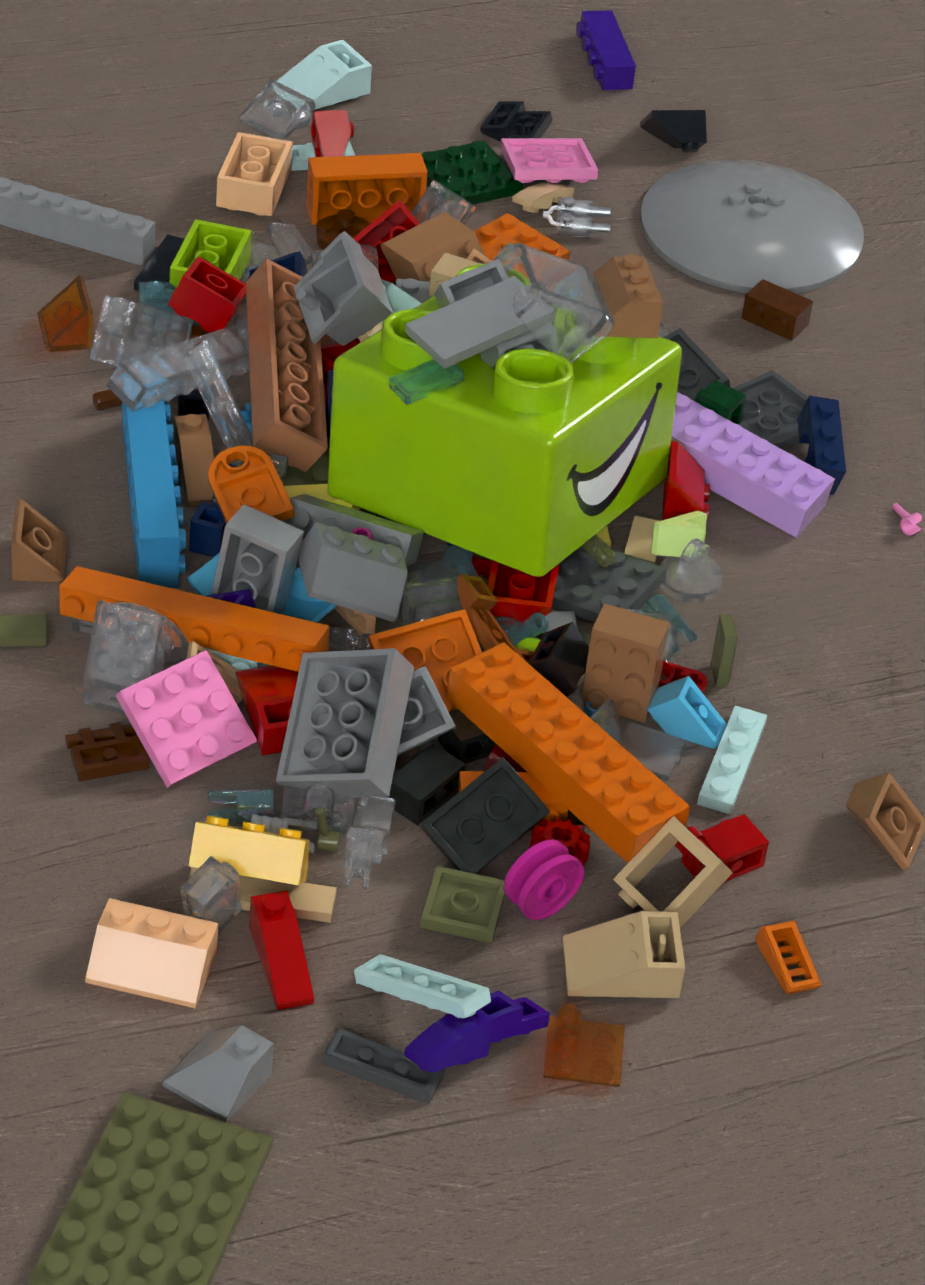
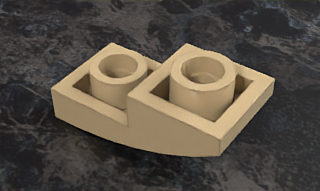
M538 183L515 194L512 202L523 205L522 210L539 213V209H550L552 202L560 203L561 198H573L574 188L561 183Z

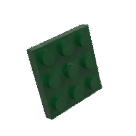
M485 140L422 153L428 172L426 185L447 210L513 196L523 188V184L514 179L510 169Z

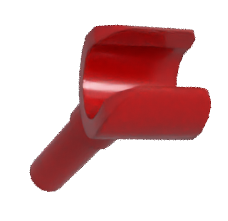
M465 550L464 554L472 567L471 576L479 577V574L483 573L489 579L492 566L490 561L487 559H477L473 552Z

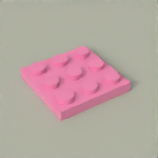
M501 138L500 149L514 179L519 182L531 183L534 180H545L550 183H558L561 180H573L585 183L589 180H597L598 168L582 138Z
M207 650L133 684L115 695L166 788L257 742L256 737Z

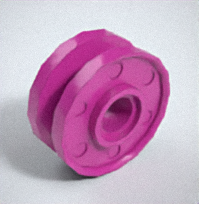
M555 839L545 840L529 848L516 860L505 878L503 890L506 897L512 903L519 906L520 911L526 918L534 921L541 920L557 913L569 903L583 882L585 870L582 863L576 857L570 855L568 849L561 842Z

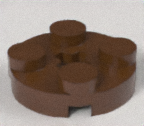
M340 210L338 214L325 217L317 222V244L322 250H325L342 232L345 231L353 238L370 223L361 217L355 216V213L351 210Z

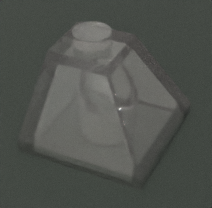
M433 180L411 214L421 224L446 212L465 225L476 207Z

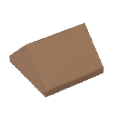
M21 498L16 501L11 541L12 581L61 582L65 574L68 535Z

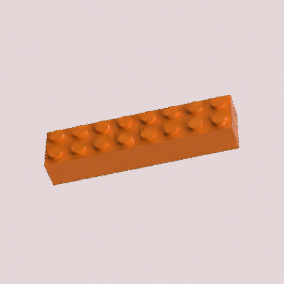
M505 642L450 668L447 699L625 862L629 863L673 816L686 827L690 805Z

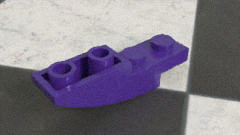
M496 991L490 993L491 1002L477 1010L473 1016L457 1018L448 1013L434 1022L405 1048L404 1056L428 1073L439 1072L441 1069L458 1064H468L473 1060L487 1057L490 1042H500L508 1037L529 1034L531 1031L548 1027L550 1013L527 997L512 1000L502 992Z

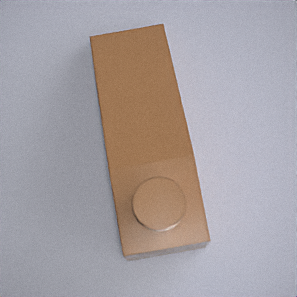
M206 414L174 416L175 452L187 505L199 506L202 501L211 504L213 492L210 487L208 470L214 459Z

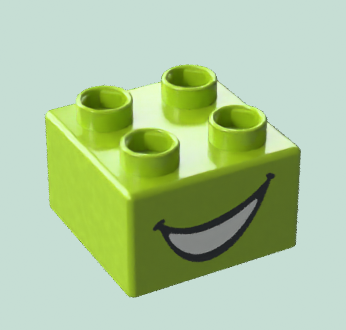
M484 264L471 265L469 267L461 269L456 276H459ZM502 265L508 278L515 276L530 289L529 279L522 272ZM536 294L554 310V319L548 321V323L554 324L556 328L558 354L541 349L513 350L501 355L493 368L482 361L480 353L444 369L406 334L407 323L441 308L434 295L414 309L401 310L389 315L383 321L381 330L346 351L334 361L327 492L334 498L400 524L422 530L425 534L535 577L544 576L667 477L682 348L678 343L660 336L658 338L593 336L582 303L571 306Z

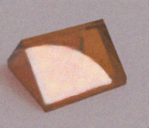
M78 275L37 312L45 347L49 352L93 349V311L84 278Z

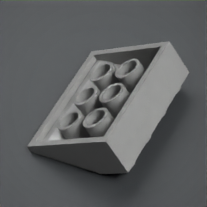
M395 648L303 653L276 783L351 797H389L414 666Z

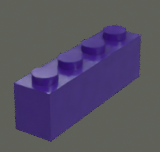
M582 11L581 21L577 22L576 33L577 37H580L582 40L583 51L587 52L588 64L593 67L594 79L598 80L602 90L633 89L636 65L613 11Z

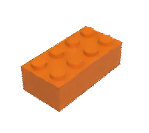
M405 153L309 158L306 208L311 225H317L319 220L338 214L343 209L351 210L355 213V216L361 217L368 222H373L398 200L405 205L417 220H423L428 172L422 154Z

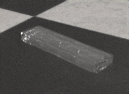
M207 340L197 343L183 352L182 356L226 448L229 449L235 446L253 447V437ZM234 460L233 463L235 466H241L244 464V461Z

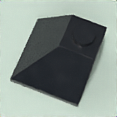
M652 110L640 121V128L673 148H682L683 152L699 151V148L707 143L705 110Z

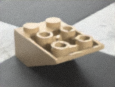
M640 911L562 936L567 996L680 997L685 973V962L678 912Z

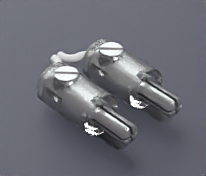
M559 197L558 205L550 207L549 211H544L543 218H547L551 225L556 226V235L590 238V233L610 234V225L592 223L591 216L610 218L611 208L593 206L592 200ZM553 210H557V222L553 221L550 216Z

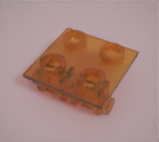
M564 1004L558 1011L557 1017H549L543 1078L620 1087L624 1025L580 1020V1012L577 1010V1007L574 1004Z

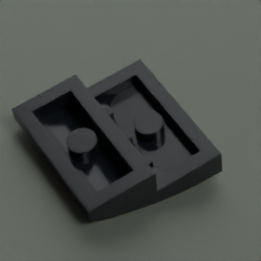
M499 101L480 127V130L484 135L500 142L501 138H541L552 122L551 111H525L524 101Z

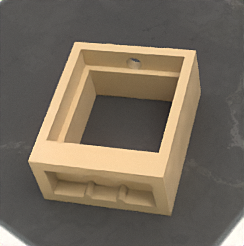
M673 816L613 880L622 888L618 895L630 907L634 909L639 904L645 911H659L635 886L679 841L705 866L663 911L678 912L681 928L733 872Z

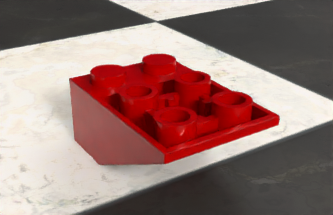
M270 665L236 671L235 673L261 756L282 752L299 673L297 671Z

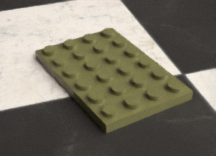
M123 1092L29 1277V1284L210 1285L272 1149L273 1137Z

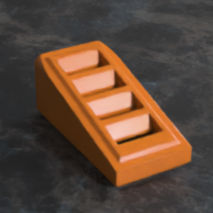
M795 920L761 927L755 937L756 943L786 995L820 988L822 985ZM784 942L786 946L778 947L777 943ZM791 953L792 957L783 958L782 954ZM797 964L799 967L788 970L786 966ZM804 975L806 980L794 983L791 977Z

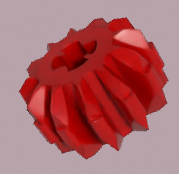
M556 816L553 822L543 819L540 826L534 827V831L531 833L529 848L542 841L555 839L568 849L570 855L576 857L585 866L588 861L591 842L589 840L590 835L585 834L584 825H574L572 818L566 822L561 821Z

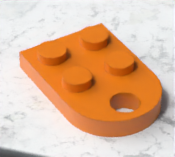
M235 446L222 451L213 459L208 470L211 490L226 524L243 504L280 521L295 517L294 508L274 464L264 451L252 446ZM234 460L244 461V464L239 467L229 466V463Z

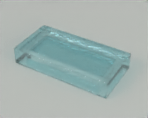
M432 359L390 377L389 388L406 405H409L429 396L434 391L445 389L464 381V371L458 365L444 369L437 361Z

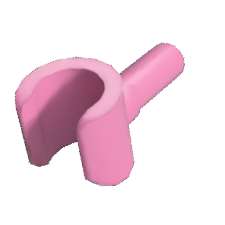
M894 503L892 509L902 518L900 522L902 532L907 536L920 532L921 528L916 524L922 521V515L917 512L910 514L898 503Z

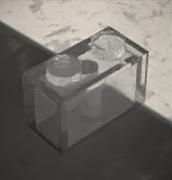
M212 856L180 887L184 915L218 923V934L242 910L238 872L225 861L220 863Z

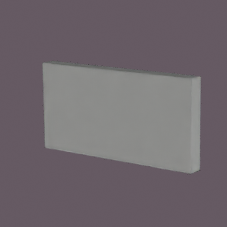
M512 276L407 323L406 334L445 369L553 320L554 310L517 277Z

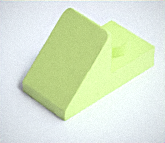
M697 510L654 523L651 553L661 556L700 558L706 535L707 514Z

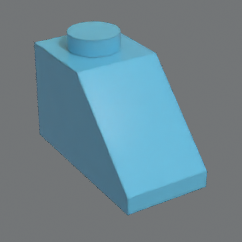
M689 676L657 688L647 708L654 721L660 725L667 735L712 749L719 746L727 723Z

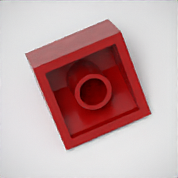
M671 441L668 472L663 489L662 521L697 510L706 513L708 521L709 504L704 502H708L710 484L704 483L705 470L678 442Z

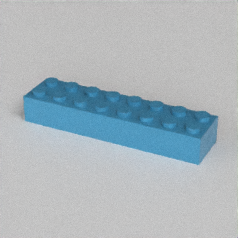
M160 372L122 373V429L137 577L139 581L168 588H178L179 574H185V556L180 554V552L186 549L185 529H180V527H183V508L177 507L181 505L180 486H175L178 485V467L173 465L176 463L175 445H170L173 444V425L170 424L171 409L170 404H168V385H162Z

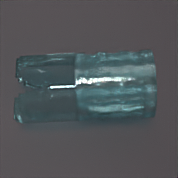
M656 595L644 604L642 608L643 615L670 622L666 645L673 654L680 650L676 639L673 637L679 631L690 643L697 639V635L676 609L673 608L666 596Z
M267 788V790L247 789L242 791V789L208 791V800L211 803H237V809L214 810L209 812L208 816L229 819L228 822L251 821L252 814L274 817L273 788Z

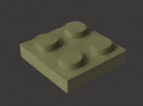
M436 866L421 915L420 928L492 944L506 895L503 890L505 880Z

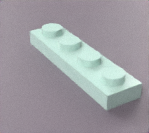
M734 706L699 793L697 805L731 815L765 728L768 715Z
M382 954L354 969L357 984L372 988L378 992L397 996L402 1000L425 1005L430 1009H437L452 1014L457 1018L471 1017L477 1010L491 1002L489 988Z

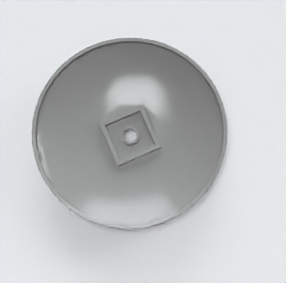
M713 160L681 167L656 181L647 191L641 206L640 222L643 234L649 245L664 261L698 281L740 293H748L762 279L796 294L825 287L845 276L855 266L861 255L864 242V231L859 216L839 193L804 173L765 162Z

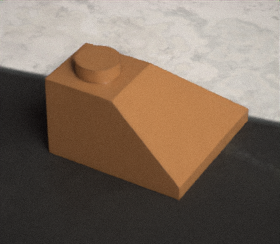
M890 772L855 783L846 803L851 816L858 821L864 831L902 870L909 869L925 830L924 817Z

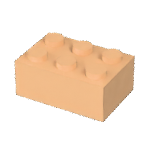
M238 132L217 177L216 206L232 211L239 210L260 216H272L291 172L293 142Z

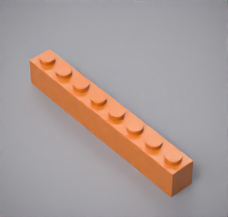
M76 566L59 585L60 615L185 645H189V643L194 641L202 647L221 652L222 654L297 672L300 669L303 653L329 652L330 626L79 566Z

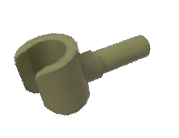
M317 808L315 813L320 831L317 847L323 851L337 853L341 832L329 830L324 809Z

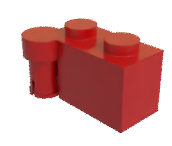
M745 814L723 820L719 824L703 831H699L694 826L687 827L694 836L733 872L725 882L764 866L769 840ZM678 841L674 846L682 854L681 862L696 877L705 866Z

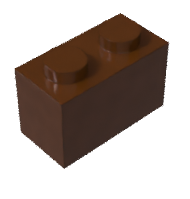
M762 279L745 295L741 319L792 341L809 325L813 301Z

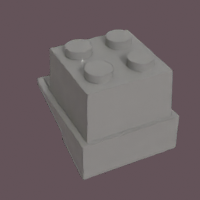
M345 231L332 241L320 254L321 259L293 287L314 344L327 334L344 346L393 314L377 268L363 255L360 244Z

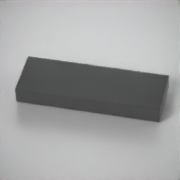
M339 1028L322 1058V1064L428 1104L440 1085L445 1072L444 1068L439 1072L428 1073L404 1056V1052Z

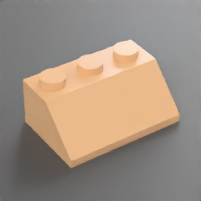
M109 898L97 925L85 983L196 1008L217 955L218 923Z

